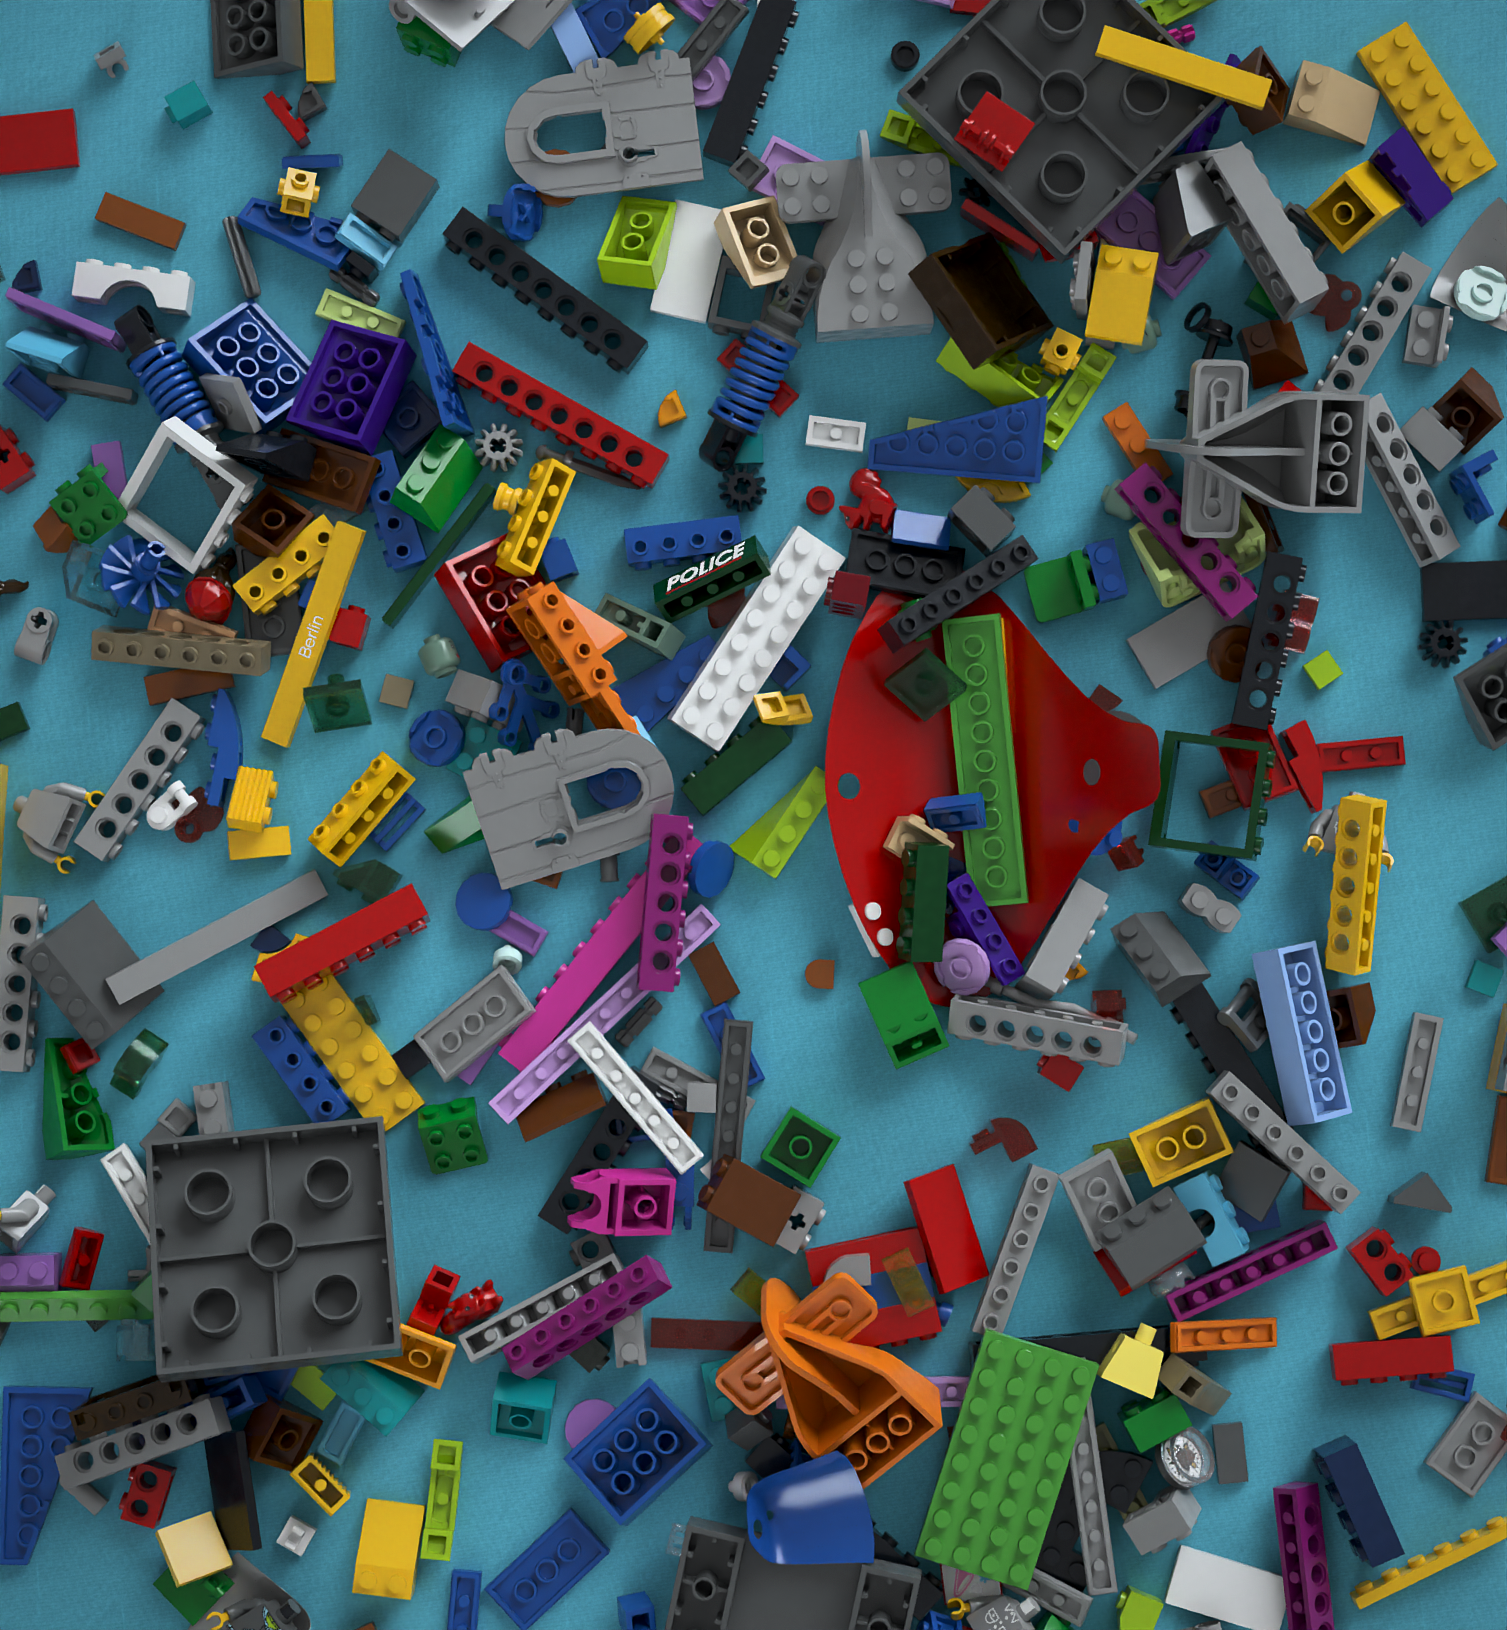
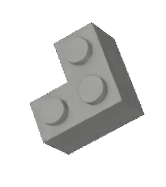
M458 669L445 701L455 705L453 711L483 723H487L489 719L493 721L491 727L501 730L507 727L514 706L515 696L514 693L511 696L508 705L509 714L506 720H493L489 717V708L493 703L498 702L503 685ZM500 708L497 711V716L500 714ZM521 719L518 732H520L523 727V719Z
M1170 1485L1160 1490L1153 1502L1128 1514L1123 1527L1141 1556L1149 1551L1155 1554L1167 1546V1542L1175 1538L1177 1541L1188 1537L1192 1533L1193 1525L1197 1523V1517L1202 1508L1190 1489L1180 1490Z

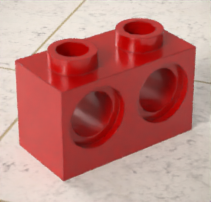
M1372 1226L1345 1248L1378 1292L1387 1297L1414 1276L1409 1270L1412 1264L1402 1252L1397 1254L1391 1246L1395 1242L1384 1228L1380 1231ZM1372 1240H1376L1379 1244V1250L1375 1255L1369 1256L1366 1250L1367 1244ZM1389 1264H1395L1397 1268V1273L1392 1279H1387L1384 1275V1270Z
M154 1460L131 1467L128 1481L132 1483L129 1492H124L121 1498L119 1509L123 1511L120 1519L155 1529L160 1524L177 1468ZM146 1471H151L156 1475V1485H150L145 1481L144 1474ZM136 1500H143L147 1503V1513L137 1511L135 1507Z

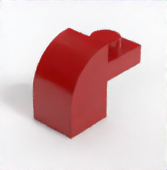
M434 1265L425 1281L407 1325L434 1336L447 1312V1305L453 1298L461 1276Z

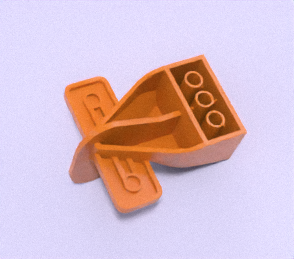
M839 1272L832 1275L803 1300L785 1282L778 1278H770L761 1288V1323L764 1332L718 1369L715 1378L716 1386L747 1415L760 1413L772 1402L784 1395L794 1431L808 1454L813 1459H816L831 1452L839 1451L848 1458L855 1468L864 1490L943 1427L939 1388L888 1352L874 1347L847 1343L870 1324L878 1314V1306L875 1299L847 1273Z

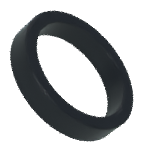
M1205 302L1194 306L1185 318L1184 328L1190 333L1201 329L1210 318L1211 307ZM1205 308V313L1196 325L1190 327L1196 313Z

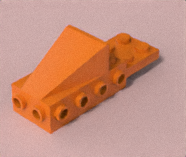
M540 581L517 594L518 601L509 606L506 611L568 706L580 703L597 730L606 728L624 729L640 735L634 718L626 713L621 705L619 695L609 687L617 678L614 675L611 663L602 656L606 651L628 637L626 633L562 593L554 581L543 585ZM526 606L531 609V616L526 613ZM547 634L548 639L545 640L542 636ZM563 658V664H560L558 660Z

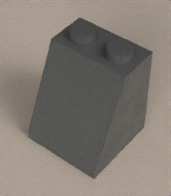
M1198 160L1187 165L1185 162L1176 165L1170 171L1171 176L1158 186L1160 190L1152 199L1164 260L1167 265L1211 245L1235 217Z

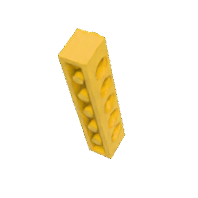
M1358 794L1341 797L1338 806V832L1335 836L1336 854L1332 866L1334 875L1333 886L1330 892L1331 908L1330 917L1327 922L1328 940L1324 952L1326 969L1354 976L1371 971L1387 800Z

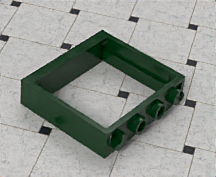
M1165 730L1160 762L1161 786L1158 798L1154 802L1148 845L1154 848L1256 861L1257 855H1261V850L1264 846V838L1260 837L1261 826H1266L1268 819V809H1264L1266 797H1270L1272 791V780H1268L1270 768L1274 769L1276 764V751H1273V746L1265 742ZM1180 742L1259 752L1245 849L1166 838Z

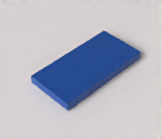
M570 1507L496 1576L484 1590L521 1630H527L608 1555L610 1549Z

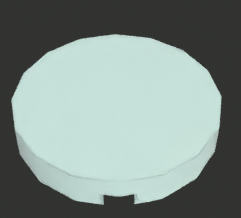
M1475 266L1473 269H1467L1462 272L1454 284L1453 295L1456 304L1463 313L1472 319L1480 321L1495 320L1507 309L1506 279L1501 273L1490 267Z

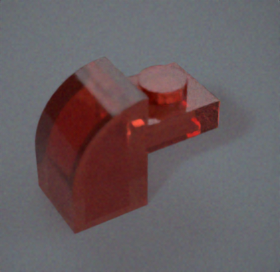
M1122 990L1092 991L1091 1012L1104 1018L1110 1017L1124 1023L1123 1012L1126 1010V998H1122Z
M1004 1116L989 1119L994 1130L989 1132L985 1128L972 1135L973 1141L968 1143L975 1155L1001 1143L1011 1162L1038 1149L1028 1129L1022 1123Z

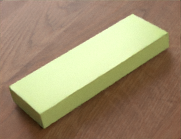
M328 288L325 289L315 312L316 316L327 321L335 320L400 338L406 321Z

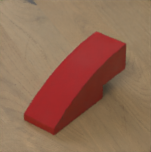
M1303 720L1280 732L1294 757L1287 762L1299 787L1298 790L1311 814L1322 810L1323 775L1314 737L1306 720Z

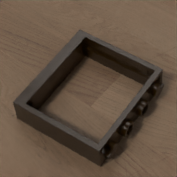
M157 1374L90 1397L68 1414L77 1441H81L191 1402L211 1385L206 1386L203 1378L161 1383Z

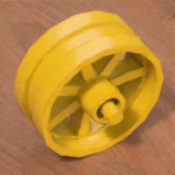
M661 2L657 3L646 13L640 15L636 12L633 15L637 20L627 31L623 39L639 55L657 42L660 45L664 44L665 41L662 37L673 24L675 18L665 10Z

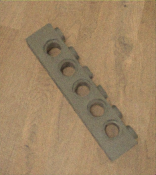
M102 625L92 631L91 660L262 676L270 670L271 641Z

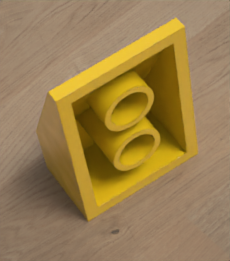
M1101 244L1085 337L1142 346L1158 270L1159 253Z
M1210 1096L1182 1107L1129 1133L1152 1187H1156L1234 1153V1148Z
M367 1498L355 1564L352 1593L411 1600L415 1592L426 1505Z

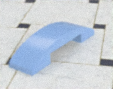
M570 3L550 27L573 73H575L579 63L589 59L593 61V68H599L597 64L598 56L572 3Z

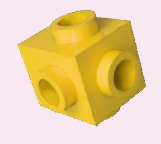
M288 167L286 179L280 178L277 195L282 196L280 212L309 217L311 202L317 203L320 186L315 185L317 173Z
M1057 327L1052 339L1045 338L1038 352L1043 355L1039 364L1044 365L1043 369L1055 376H1059V374L1065 376L1068 369L1074 371L1082 356L1077 351L1083 339Z

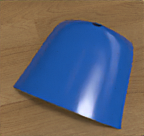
M839 1451L831 1452L772 1474L758 1481L750 1488L747 1495L748 1537L754 1549L768 1562L777 1564L874 1563L875 1542L873 1524L866 1496L855 1468L848 1458ZM768 1510H771L774 1515L771 1520H768L769 1518L767 1517ZM756 1519L760 1521L762 1527V1534L759 1539L756 1538L753 1529Z

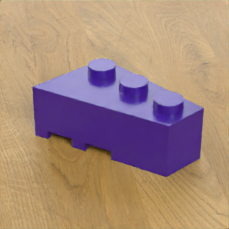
M1404 126L1377 147L1368 159L1406 202L1403 207L1421 228L1454 199L1449 187L1440 180Z

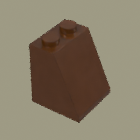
M724 1154L714 1164L713 1175L708 1184H705L698 1195L699 1201L696 1205L748 1235L774 1247L801 1194L743 1162Z

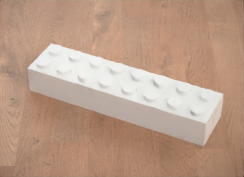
M799 525L792 527L769 562L771 575L755 583L713 647V650L696 673L694 679L690 682L667 717V720L712 750L720 751L753 701V696L757 695L827 588L828 578L835 576L836 570L838 571L846 558Z

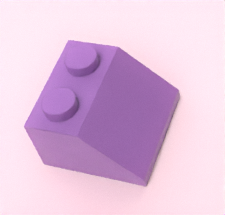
M62 1252L0 1254V1292L62 1291V1286L59 1285L62 1273Z

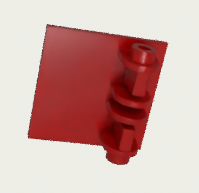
M986 91L968 119L963 121L959 128L960 131L954 140L1003 172L1035 123Z

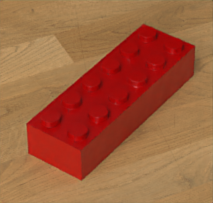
M411 883L256 964L254 968L270 998L275 1003L281 1001L282 1004H285L297 997L296 992L305 987L308 990L314 989L324 983L322 978L332 973L335 977L350 969L348 965L354 961L365 962L376 955L375 950L383 946L389 949L401 942L400 937L410 932L413 936L424 931L427 928L426 923L430 922V918Z

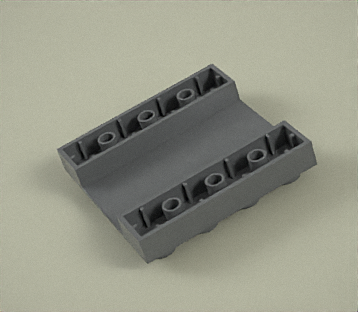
M690 1516L686 1526L665 1630H910L922 1569L875 1558L874 1563H772L765 1560L751 1545L748 1529ZM754 1531L756 1538L759 1539L762 1532Z

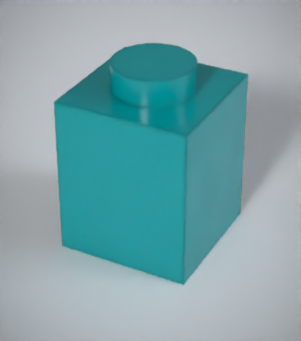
M194 80L164 97L169 105L164 108L173 124L178 121L183 129L213 113Z

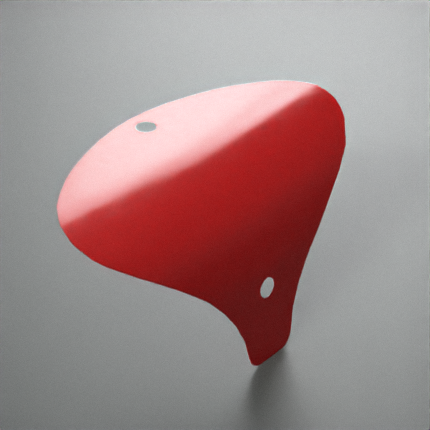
M881 591L866 612L854 635L840 673L828 727L825 755V792L834 847L852 902L865 931L885 963L891 969L907 962L898 958L896 942L900 934L898 912L902 901L900 882L903 879L904 866L901 858L885 849L883 845L897 816L917 815L926 821L925 825L930 828L924 812L928 801L931 798L959 795L942 623L931 631L932 637L919 642L914 640L893 654L877 629L897 615V612L902 609L901 604L916 598ZM990 591L948 619L998 613L1001 614V618H1004L1008 695L1029 903L990 906L988 908L1018 960L1022 963L1096 846L1112 828L1129 814L1150 806L1158 798L1161 786L1159 746L1157 735L1150 726L1124 721L1104 711L1085 696L1059 668L1008 605L997 594ZM1090 759L1096 760L1100 766V778L1095 785H1089L1085 781L1083 774L1084 766ZM847 773L855 775L860 783V791L852 799L844 798L838 790L840 777ZM1074 819L1079 822L1078 833L1070 830L1069 820ZM963 831L945 832L948 835L947 839L955 844L953 850H949L947 884L967 873ZM948 893L946 894L945 918L958 911ZM875 902L880 906L881 915L878 919L870 920L866 917L865 907L868 903ZM946 920L943 945L947 941L956 938L951 934ZM888 928L892 931L893 942L890 945L883 946L878 942L877 933L880 929ZM913 962L929 1001L936 1005L950 1007L951 999L956 994L950 992L951 989L943 986L938 981L934 972V963ZM990 967V976L996 978V975ZM983 986L977 993L972 995L987 997L992 992H990V988Z

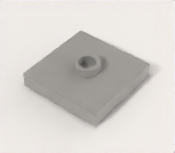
M205 373L199 377L209 402L215 411L216 418L223 423L224 429L254 434L262 429L241 378Z

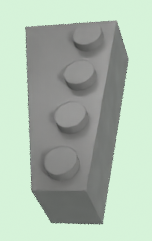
M1078 878L1054 916V923H1051L1041 939V947L1037 948L1026 966L1028 968L1027 972L1017 981L1014 988L1036 999L1050 1000L1056 992L1061 994L1069 981L1065 975L1069 968L1073 970L1076 968L1082 957V954L1078 951L1083 943L1088 945L1096 931L1091 927L1096 919L1101 921L1109 907L1105 904L1109 895Z

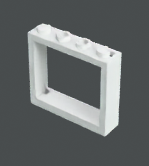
M174 416L161 423L118 500L128 512L127 518L122 522L149 542H161L165 546V554L194 575L203 569H208L210 564L216 560L214 553L217 548H221L228 540L229 534L227 531L235 519L242 513L240 509L243 504L253 497V487L258 478L233 459L215 451V445ZM173 442H176L234 486L196 553L136 509Z

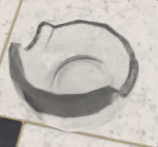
M1181 1262L1148 1282L1149 1289L1156 1298L1164 1297L1174 1286L1179 1288L1185 1287L1184 1279L1188 1277L1194 1280L1195 1275L1186 1264Z

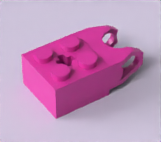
M667 1168L595 1169L585 1174L571 1177L570 1184H573L574 1189L594 1193V1198L588 1208L567 1216V1223L570 1227L586 1229L597 1234H614V1236L671 1235L676 1178Z

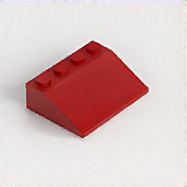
M508 533L446 561L434 574L491 673L500 670L508 659L514 658L519 660L533 652L506 609L518 601L516 595L526 588L532 587L540 581L543 585H546L537 568L534 575L518 578L495 565L498 558L497 549L501 542L506 539ZM526 606V613L531 616L532 611ZM547 634L542 636L545 640L548 639Z

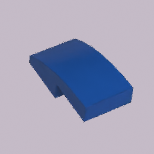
M1212 840L1208 843L1211 845H1218ZM1200 854L1194 861L1197 867L1242 901L1260 879L1258 874L1235 858Z

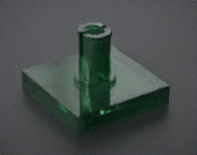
M928 648L922 650L888 676L884 683V686L924 722L963 694L967 688V684Z
M332 674L328 676V684L303 688V698L315 733L372 724L371 713L361 679L345 681L343 675Z
M1507 875L1458 903L1487 953L1498 949L1490 938L1507 922Z

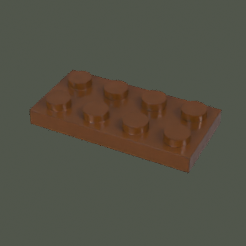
M281 428L280 434L283 435V438L290 439L292 434L302 436L308 439V444L317 448L309 482L265 474L262 482L361 515L381 461L372 456Z

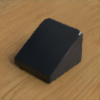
M415 1039L392 1055L406 1079H410L431 1063Z

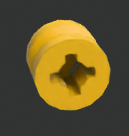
M501 482L494 498L493 509L497 511L503 509L508 511L509 515H515L520 505L518 504L519 496L524 489L519 487L513 489L507 483Z

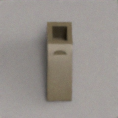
M1173 1352L1160 1368L1158 1379L1173 1394L1188 1404L1213 1416L1216 1415L1232 1394L1225 1387Z

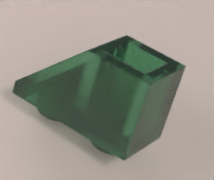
M376 859L335 869L332 874L339 878L336 883L351 892L353 888H356L363 892L361 898L370 904L392 894L403 877L401 873Z

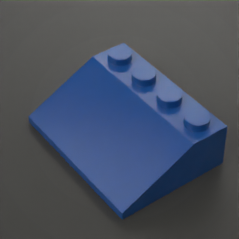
M250 298L190 337L182 353L183 359L200 377L205 373L241 378L262 426V429L256 433L264 435L266 431L274 430L286 420L312 363L263 309Z
M649 1378L563 1459L620 1526H628L713 1445L685 1413Z

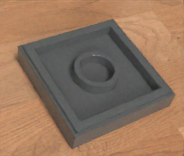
M1241 1140L1235 1147L1234 1153H1232L1219 1177L1223 1186L1221 1192L1226 1200H1229L1232 1204L1262 1222L1266 1219L1291 1171Z

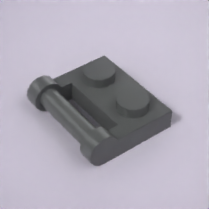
M1247 978L1240 985V991L1229 1005L1223 1007L1218 1012L1217 1019L1222 1025L1228 1026L1248 1051L1252 1053L1260 1048L1269 1034L1258 983L1252 978ZM1251 997L1255 1003L1244 1017L1240 1019L1237 1012Z

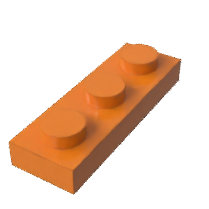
M1128 402L1102 417L1104 424L1135 471L1146 462L1149 467L1152 465L1160 472L1163 478L1161 481L1173 475V472L1157 449L1144 447L1145 439L1151 438Z

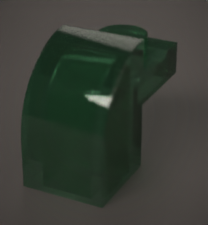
M145 1028L128 1046L112 1071L114 1075L110 1085L134 1100L140 1093L148 1075L161 1062L169 1044Z

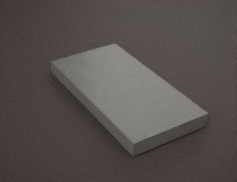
M1226 581L1220 584V588L1224 592H1231ZM1201 595L1125 641L1154 689H1157L1207 659L1209 642L1216 632L1226 626L1235 624L1251 629V623L1243 610L1226 622L1205 596Z
M500 965L413 1035V1037L443 1081L449 1083L537 1011L504 965Z

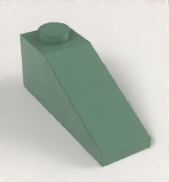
M605 593L594 612L623 630L628 639L671 661L686 637L673 624L608 593Z

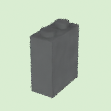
M388 149L351 207L354 213H356V217L367 225L373 224L379 228L378 233L390 242L396 239L403 243L440 186L437 179Z

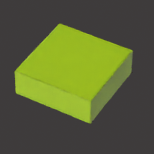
M1328 650L1302 666L1317 690H1320L1343 674Z

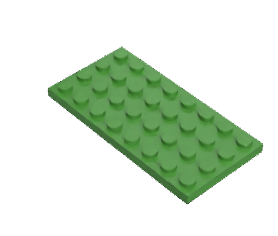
M985 1328L914 1550L915 1556L1028 1591L1099 1369L1098 1363Z

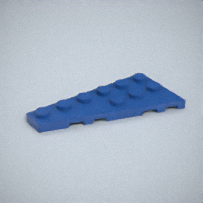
M1048 395L870 439L868 469L1040 483Z

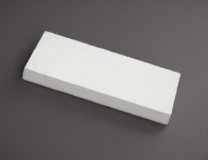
M675 199L677 209L666 266L657 290L654 289L650 312L706 324L723 252L721 241L714 226V221L721 209Z
M1180 1544L1165 1594V1603L1253 1630H1280L1286 1610L1282 1575Z

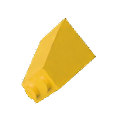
M1367 160L1346 171L1305 212L1343 254L1385 223L1406 202L1375 166Z

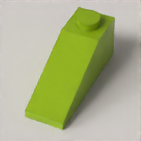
M1127 1585L1125 1592L1120 1591L1115 1603V1607L1118 1608V1630H1154L1164 1605L1161 1599Z

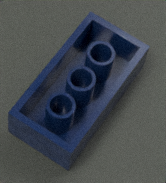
M1344 1435L1314 1448L1317 1457L1313 1458V1462L1318 1473L1323 1475L1329 1483L1325 1485L1326 1492L1331 1502H1335L1336 1506L1340 1508V1512L1336 1514L1343 1529H1346L1353 1538L1348 1541L1354 1555L1358 1556L1361 1562L1365 1561L1372 1568L1404 1555L1405 1552L1357 1443Z

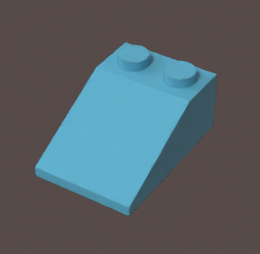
M40 325L39 329L29 326L9 339L5 345L9 351L26 365L78 379L82 378L91 350L83 343L84 338L67 333V337L56 334L57 330L44 325Z

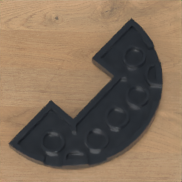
M1121 1449L1099 1451L1105 1501L1108 1505L1126 1514L1150 1470L1153 1460L1141 1454ZM1069 1460L1035 1568L1083 1593L1087 1585L1083 1555L1081 1552L1073 1549L1080 1533Z

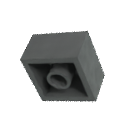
M975 484L950 508L947 517L987 558L1012 535L1016 527L1013 523L1015 518L1005 508L1000 510L993 503L995 498L985 487L980 489Z

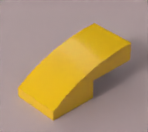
M781 691L754 695L752 698L763 723L772 725H800L811 723L813 719V714L804 693L782 696Z
M289 826L266 827L263 833L246 830L227 832L229 861L291 855Z

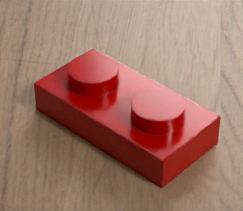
M272 90L263 97L267 106L300 148H305L311 143L306 135L310 132L308 127L300 117L296 120L289 113L292 107L283 95L277 98Z

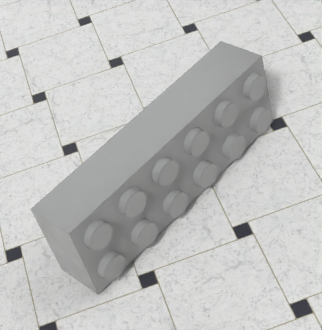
M1242 141L1212 155L1204 171L1235 216L1226 227L1284 325L1314 310L1329 290L1328 280L1325 274L1319 271L1313 262V255L1310 249L1304 247L1301 242L1297 227L1285 215L1282 202L1270 190L1269 181L1257 168L1252 152L1246 149Z

